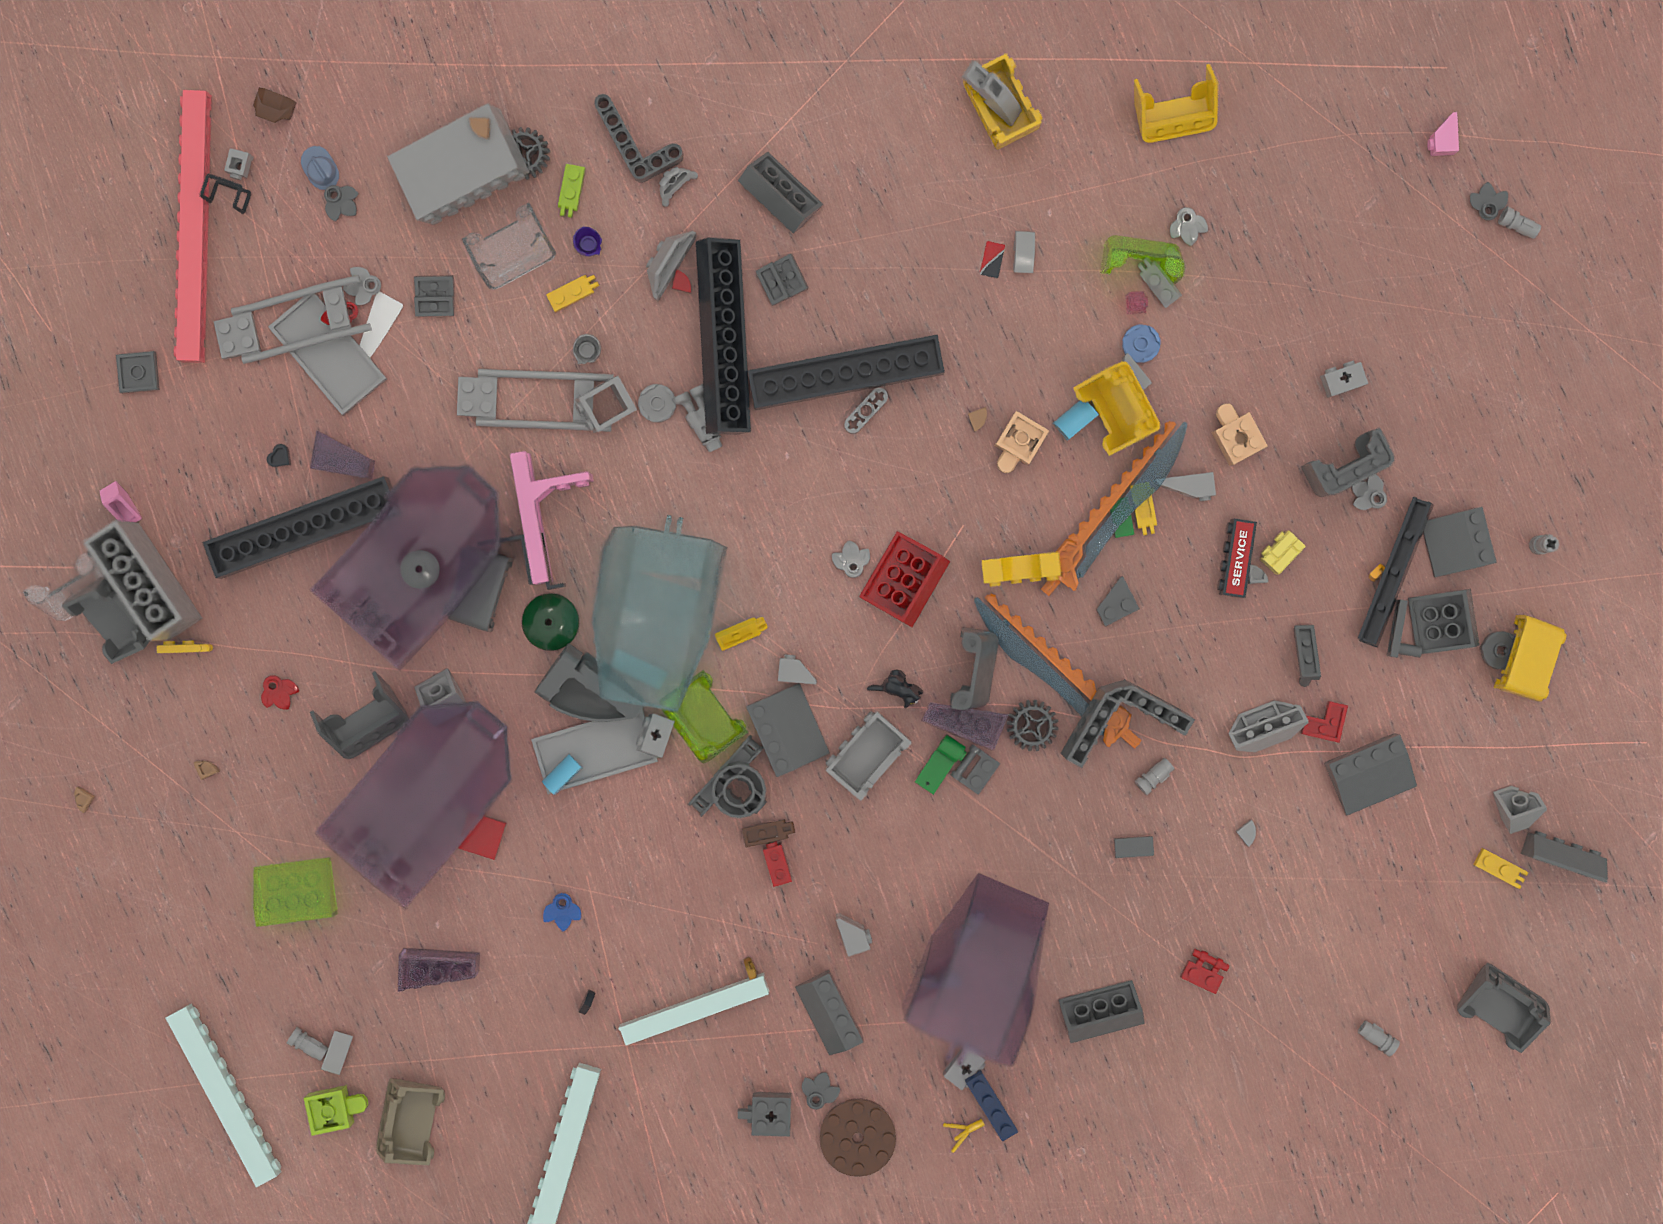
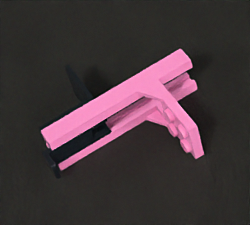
M526 451L512 453L510 458L524 534L478 542L479 546L489 547L521 541L529 585L546 583L547 590L566 587V583L552 585L553 578L539 503L556 488L559 491L571 489L570 486L576 485L578 488L590 486L589 482H594L593 475L589 472L535 481L531 454H527Z

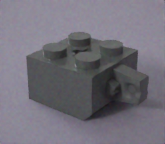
M755 1092L752 1097V1105H748V1108H738L737 1118L747 1119V1123H752L751 1136L790 1137L791 1093ZM770 1111H773V1114H774L773 1117H770V1115H769V1112H770Z

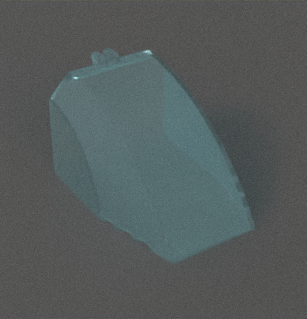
M667 515L664 531L639 526L613 527L602 548L592 627L594 628L600 698L678 712L710 639L728 547L711 539L681 534L683 526L682 517H679L677 520L676 533L669 532L672 516Z

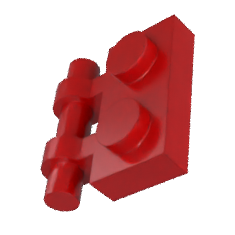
M1194 949L1192 956L1196 957L1197 960L1195 963L1188 960L1180 977L1216 994L1224 978L1218 974V971L1221 969L1227 972L1230 965L1223 962L1224 960L1221 958L1216 959L1208 955V952L1204 950ZM1207 962L1213 965L1211 970L1203 967V963Z

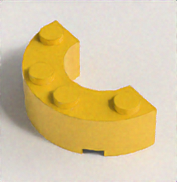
M1059 552L981 560L984 584L989 583V587L1001 586L1003 581H1010L1011 584L1022 583V579L1029 578L1030 582L1041 581V577H1047V581L1058 580V576L1061 575Z

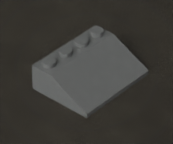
M800 683L746 706L776 777L789 773L830 753Z
M1393 733L1324 762L1346 816L1417 787L1409 755L1400 734Z

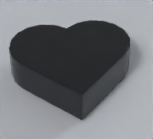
M284 444L274 446L273 452L267 456V463L272 467L291 465L288 447Z
M588 989L579 1008V1013L585 1015L588 1012L595 997L594 991Z

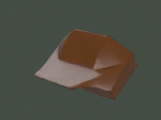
M259 87L253 103L255 116L273 123L282 119L290 120L297 102L284 95Z

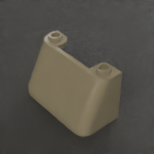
M389 1079L376 1143V1152L384 1163L430 1165V1159H433L434 1148L431 1147L429 1138L435 1107L440 1106L445 1099V1092L442 1087L402 1079Z

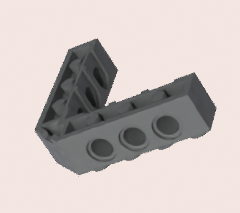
M1124 679L1098 688L1061 754L1066 760L1083 768L1092 747L1098 743V737L1103 729L1108 726V720L1113 712H1116L1121 702L1129 706H1135L1145 715L1149 714L1160 723L1168 724L1184 736L1188 733L1195 719L1185 711Z

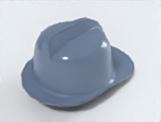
M312 146L303 152L301 166L314 187L326 190L327 187L337 184L339 171L326 149L320 146Z

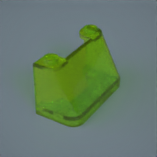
M1113 235L1105 242L1100 273L1111 274L1112 269L1122 267L1126 263L1127 258L1144 260L1148 257L1151 261L1160 262L1159 266L1173 284H1177L1184 277L1185 263L1181 249L1176 244Z
M704 670L659 702L662 711L668 719L674 721L673 726L696 758L703 764L716 757L748 733L746 724L741 719L735 718L732 720L710 690L713 679Z

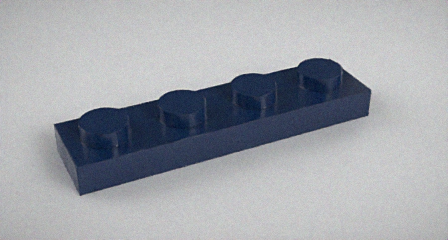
M980 1070L965 1079L967 1086L1001 1141L1003 1142L1018 1133V1129L983 1072Z

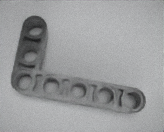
M600 94L595 98V107L633 178L637 182H646L682 162L684 156L682 149L675 143L669 144L643 158L611 98L606 94ZM602 101L609 102L608 107L604 109L600 108L599 104ZM617 118L618 122L612 126L608 124L609 120ZM620 135H626L627 140L625 142L617 141ZM672 150L679 151V156L676 158H671L669 154ZM629 152H636L634 159L626 158ZM660 159L663 162L660 167H654L652 165L653 161ZM639 168L646 170L643 176L636 175V171Z

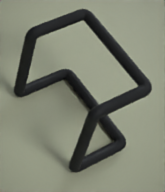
M207 174L200 191V197L212 203L218 184L238 190L233 208L244 214L251 197V192L244 189L239 183ZM209 178L217 181H215L210 198L204 195ZM241 192L247 193V196L243 208L241 209L237 206Z

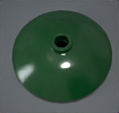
M553 593L543 594L531 600L526 606L522 615V629L528 641L535 647L547 651L559 650L566 647L576 637L579 629V615L573 603L566 597ZM548 618L552 620V624L550 626L546 625V620Z

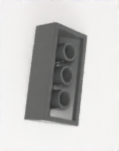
M766 152L748 165L738 179V182L793 234L803 227L823 205L769 152Z
M1535 831V834L1527 833L1521 851L1522 855L1607 883V858L1601 857V852L1592 849L1586 852L1582 850L1583 846L1574 843L1568 846L1564 844L1565 840L1556 837L1550 840L1546 838L1547 834Z
M830 970L795 986L829 1055L847 1051L864 1042L863 1036Z
M1132 980L1058 999L1070 1043L1145 1024L1143 1010Z

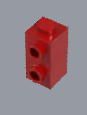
M777 841L767 843L766 847L763 848V853L773 887L792 882L782 843L777 844Z

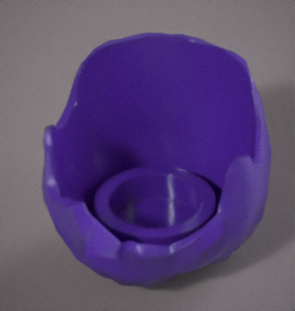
M583 226L579 228L573 236L575 250L580 255L587 257L600 255L602 238L599 233L591 227Z

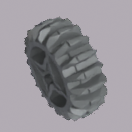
M519 127V133L512 129L513 138L521 155V147L526 151L527 160L524 157L523 159L529 173L525 174V179L529 180V174L536 178L535 172L538 170L542 174L543 171L540 167L547 168L548 166L544 162V160H550V157L545 155L550 153V149L545 148L548 142L543 141L544 136L542 134L538 136L537 130L531 133V129L527 127L524 133L523 128ZM521 140H532L536 143V145L533 146L531 144L526 146L522 143ZM536 151H539L537 161L532 164L533 155L537 154Z
M1026 700V707L1020 702V710L1013 707V711L1016 712L1015 716L1011 713L1008 715L1013 718V721L1006 722L1008 725H1012V728H1008L1007 732H1014L1009 738H1017L1014 742L1015 745L1022 742L1021 749L1028 745V751L1032 750V746H1034L1036 751H1039L1038 745L1040 744L1045 749L1046 745L1044 742L1047 741L1049 744H1052L1049 737L1056 738L1057 736L1052 733V730H1058V727L1053 726V723H1057L1058 719H1051L1056 713H1048L1051 709L1050 706L1043 709L1044 702L1037 706V700L1033 701V705L1030 704L1029 700ZM1028 710L1041 711L1044 716L1033 719ZM1023 714L1025 724L1021 729L1017 730L1018 719ZM1029 719L1032 722H1038L1035 725L1036 732L1034 730L1032 731L1031 728L1030 730L1027 729L1030 726ZM1047 721L1048 728L1045 735L1042 737L1040 733V727L1042 724H1044V722ZM1032 732L1037 740L1027 741L1021 735Z

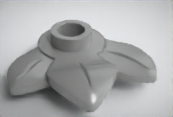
M1188 207L1178 211L1177 219L1170 226L1171 238L1181 236L1183 241L1189 246L1196 242L1198 233L1208 231L1206 220L1202 216L1196 215L1194 210ZM1185 214H1189L1190 216L1189 220L1187 221L1184 220Z
M350 268L351 275H359L361 282L344 286L343 290L349 295L356 296V305H365L371 300L372 295L380 291L381 282L377 277L370 275L364 268ZM371 282L375 283V287L373 289L369 288V284Z
M1374 474L1368 478L1367 482L1361 481L1352 486L1353 493L1358 497L1353 503L1356 508L1367 510L1371 507L1381 508L1386 504L1387 496L1383 491L1384 484L1379 476ZM1375 495L1380 498L1378 503L1374 501Z
M849 540L845 543L842 553L832 554V560L836 568L844 570L847 576L856 578L862 574L863 567L869 563L870 552L869 549L859 550L856 543ZM856 565L857 569L851 570L850 567Z

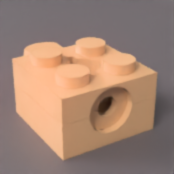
M1231 404L1221 405L1216 410V416L1222 427L1211 433L1229 466L1267 447L1250 412L1239 417Z
M1016 411L995 444L997 448L1003 451L997 461L998 469L1001 472L1009 473L1014 470L1019 461L1029 465L1049 430Z

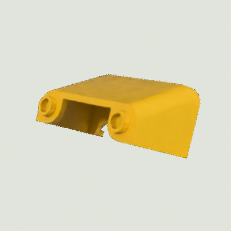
M1516 615L1513 624L1518 626V630H1514L1516 637L1506 669L1501 671V674H1504L1501 679H1496L1493 688L1541 702L1548 697V686L1561 645L1564 644L1567 635L1563 628L1527 615Z

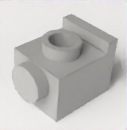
M230 148L224 171L230 174V178L241 180L242 177L247 178L251 161H253L254 157L247 152ZM239 164H242V165H241V169L238 170V168H237L238 165H239Z

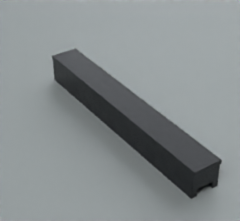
M1416 497L1412 498L1358 636L1360 642L1378 648L1434 505L1431 502H1426Z

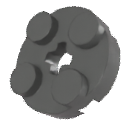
M1504 631L1489 634L1480 645L1484 662L1494 669H1506L1515 636ZM1498 646L1505 647L1504 655L1497 654Z

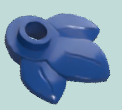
M566 893L557 894L553 899V903L547 905L543 913V921L550 922L555 920L561 931H565L570 926L572 920H581L579 906L572 903L571 897ZM561 899H564L566 901V905H560L559 901Z

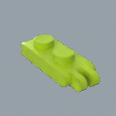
M566 164L558 202V208H561L560 216H565L566 209H568V217L572 218L573 211L578 210L585 167Z

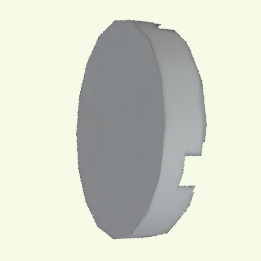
M653 384L647 386L641 392L638 399L640 413L652 422L668 420L676 409V404L672 400L675 397L674 393L663 385Z

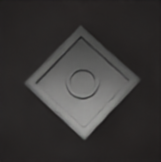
M155 351L116 355L119 393L160 390Z

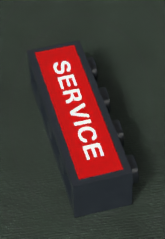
M1234 518L1227 523L1226 533L1228 534V540L1224 542L1223 546L1225 560H1222L1220 565V571L1223 573L1222 579H1219L1217 584V590L1220 591L1219 595L1246 598L1257 522Z

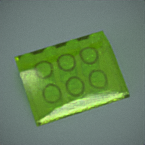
M330 857L254 867L253 909L256 927L330 918L337 915Z

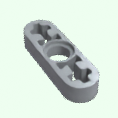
M883 388L874 389L851 413L844 423L848 433H858L887 402L888 394ZM876 392L878 394L882 392L884 394V400H878L875 403V405L878 407L875 409L874 406L867 401L869 399L873 401L876 398L874 394ZM865 405L872 409V413L869 416H863L860 412L861 408ZM858 413L859 417L865 421L862 423L859 420L856 424L857 429H849L850 424L848 422L850 420L852 422L855 421L857 417L854 415Z

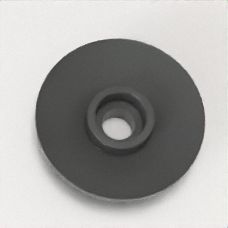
M416 550L409 553L403 559L401 575L409 586L423 589L431 586L438 579L440 566L435 556L431 553ZM419 565L423 567L421 573L416 572V567Z

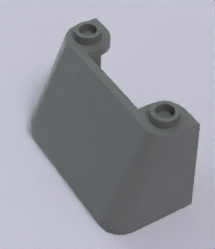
M468 545L461 552L460 559L463 560L450 603L446 604L444 614H446V618L486 632H492L495 622H493L491 617L496 616L495 611L505 578L508 576L505 570L508 571L509 567L512 568L514 558Z
M105 575L62 604L66 612L73 617L83 613L106 640L102 646V652L111 664L145 649L150 642Z
M962 627L960 634L962 645L966 651L976 653L971 686L962 685L958 692L951 693L950 705L952 709L966 710L983 707L989 701L998 649V637L991 631Z
M1486 963L1481 968L1457 1004V1011L1462 1017L1473 1018L1475 1015L1505 1034L1507 1046L1520 1053L1551 1024L1548 1003L1542 997L1490 963Z

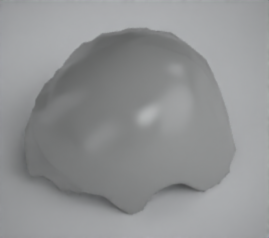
M583 334L577 337L573 344V354L578 361L577 364L593 363L601 353L600 341L591 334Z

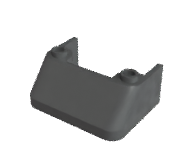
M376 671L372 673L377 684L372 691L375 700L347 718L343 719L340 715L334 714L322 719L313 710L310 712L317 733L345 759H352L409 722L407 712L397 696Z

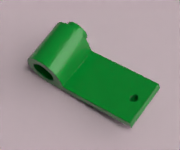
M946 734L914 782L934 795L957 760L960 762L963 760L967 753L965 751L966 747Z

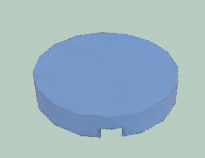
M1142 324L1131 327L1122 339L1124 354L1128 353L1136 363L1151 361L1158 354L1161 340L1156 330Z

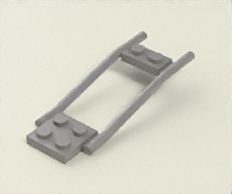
M355 275L325 282L252 304L231 308L233 317L213 321L222 359L242 356V362L246 364L333 339L372 331L370 323L351 327L342 289L343 286L360 283V276ZM323 291L332 332L261 352L252 311Z
M478 369V378L458 377L457 416L476 417V426L590 431L585 424L586 419L583 413L580 414L576 409L575 399L593 389L594 381L606 382L613 378V374ZM497 377L575 380L573 422L496 419ZM593 396L586 399V402L593 413ZM611 425L601 431L611 432Z

